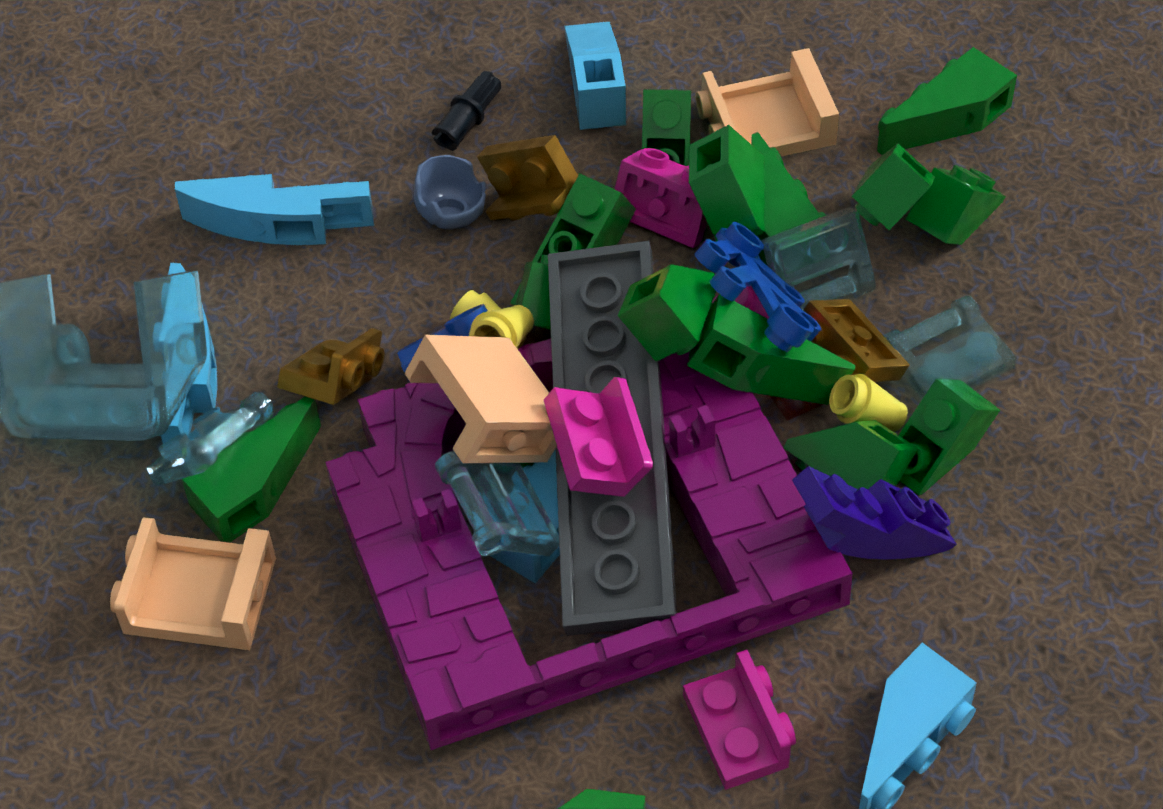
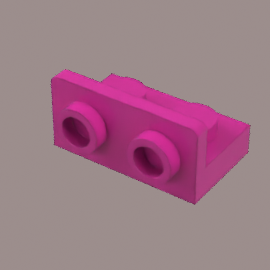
M644 148L623 159L615 190L621 192L636 208L630 222L694 248L699 245L703 238L707 220L689 184V165L684 166L671 161L667 153L654 148Z
M614 377L599 394L554 387L543 399L570 491L625 497L652 469L653 461L650 450L647 446L636 407L625 378Z
M747 649L736 653L735 668L683 685V697L725 790L789 768L791 746L796 744L792 723L785 712L777 713L771 697H773V687L770 677L763 665L755 667Z

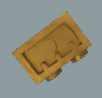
M556 135L489 145L477 156L490 183L499 194V197L485 211L490 220L510 218V220L514 221L527 215H555L560 211L578 177Z
M850 299L809 300L803 311L813 317L821 326V331L811 342L854 364L855 370L851 375L864 374L874 382L901 380L910 366Z
M371 328L349 343L339 340H325L280 368L277 388L335 405L379 374L385 356L384 349L380 347L382 331Z

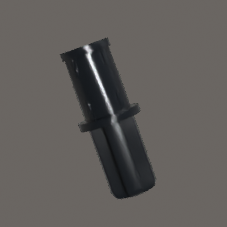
M483 71L463 95H457L452 99L449 112L432 130V135H435L433 139L439 146L452 151L456 150L469 130L475 124L480 125L485 118L484 110L501 89L500 79L494 77L490 71Z

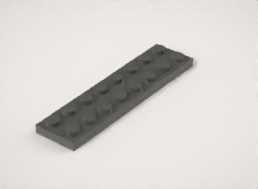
M649 241L548 254L553 388L557 387L599 394L614 377L625 378L653 461L652 469L625 497L570 491L559 451L556 447L563 629L567 636L633 629L656 620L668 619L670 616L677 614L660 360L656 362L618 317L630 285L654 273L652 249Z

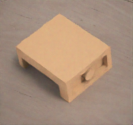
M809 48L791 52L790 72L720 87H718L712 71L702 73L701 91L695 93V101L700 118H708L710 122L709 135L730 125L751 144L752 134L758 132L770 148H776L781 156L836 145L839 112Z
M448 335L424 336L405 371V375L411 383H439L465 421L466 425L452 448L461 462H548L557 447L543 400L549 392L510 338Z
M143 517L137 535H131L127 542L125 552L127 567L122 581L117 580L111 591L110 609L112 613H116L123 634L250 650L276 560L270 532L248 528L244 544L164 535L158 531L154 518Z

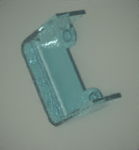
M198 270L133 282L143 364L91 363L89 344L84 333L73 324H56L51 274H41L0 282V412L3 423L8 431L19 438L144 441L164 434L200 373L207 357Z

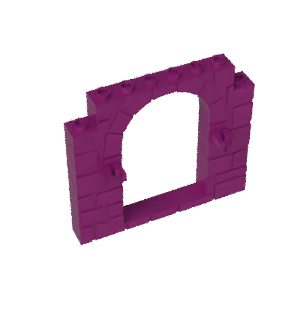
M551 339L522 346L518 351L550 393L553 389ZM689 352L682 355L673 353L660 360L668 483L726 597L682 611L674 616H670L668 619L656 620L601 639V642H592L537 661L536 664L531 666L527 665L519 644L515 639L511 625L498 599L496 590L447 478L448 465L454 451L452 448L466 425L465 421L439 383L405 384V387L396 390L394 388L381 390L373 395L357 399L363 431L370 448L364 449L362 452H348L339 458L326 461V468L332 495L430 750L850 605L853 573L841 552L838 553L828 549L804 508L806 503L792 481L797 474L769 421L763 415L753 392L733 390L687 366Z

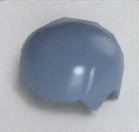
M451 155L430 157L418 166L413 184L414 205L426 221L438 228L453 230L467 227L481 216L484 211L486 183L484 181L480 183L474 176L473 165L466 159Z

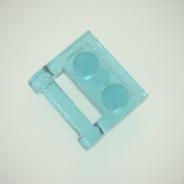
M847 207L761 240L764 244L763 251L767 266L794 289V285L850 265L848 274L799 292L805 300L800 307L802 310H804L809 300H836L855 292L858 295H863L875 290L876 283L860 214L855 208Z
M969 295L952 301L951 308L901 332L898 329H894L883 334L893 348L910 364L903 377L921 399H923L935 379L962 380L973 389L1015 368L1017 357L981 316L977 303ZM960 325L966 331V333L917 357L910 351V349Z
M253 392L241 401L239 408L222 413L221 409L216 407L197 417L192 422L195 427L194 431L189 435H186V433L177 435L158 448L161 456L145 468L155 487L207 470L217 461V454L247 430L260 427L273 417L274 407L272 402L263 393Z
M455 451L448 452L437 460L435 469L442 482L450 484L474 530L472 540L480 555L491 556L503 550L550 556L559 547V534L520 463H462Z

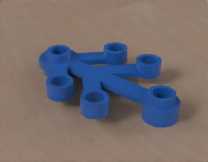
M734 221L728 228H721L716 234L718 241L714 242L710 239L704 241L695 252V257L703 266L716 273L710 280L711 286L729 301H735L746 287L752 286L769 316L767 319L769 326L764 333L775 346L789 352L793 346L799 348L806 339L812 341L821 331V326L818 322L800 308L805 302L802 295L760 259L758 254L763 250L764 244L751 230ZM729 262L736 266V268L729 269L724 266Z

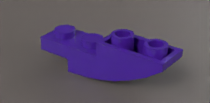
M810 466L792 479L806 503L804 506L806 512L829 550L859 558L886 560L938 554L950 550L957 545L946 528L951 522L942 507L933 499L925 501L919 498L906 486L900 489L880 479L868 489L864 487L856 489L848 485L837 474L829 476Z

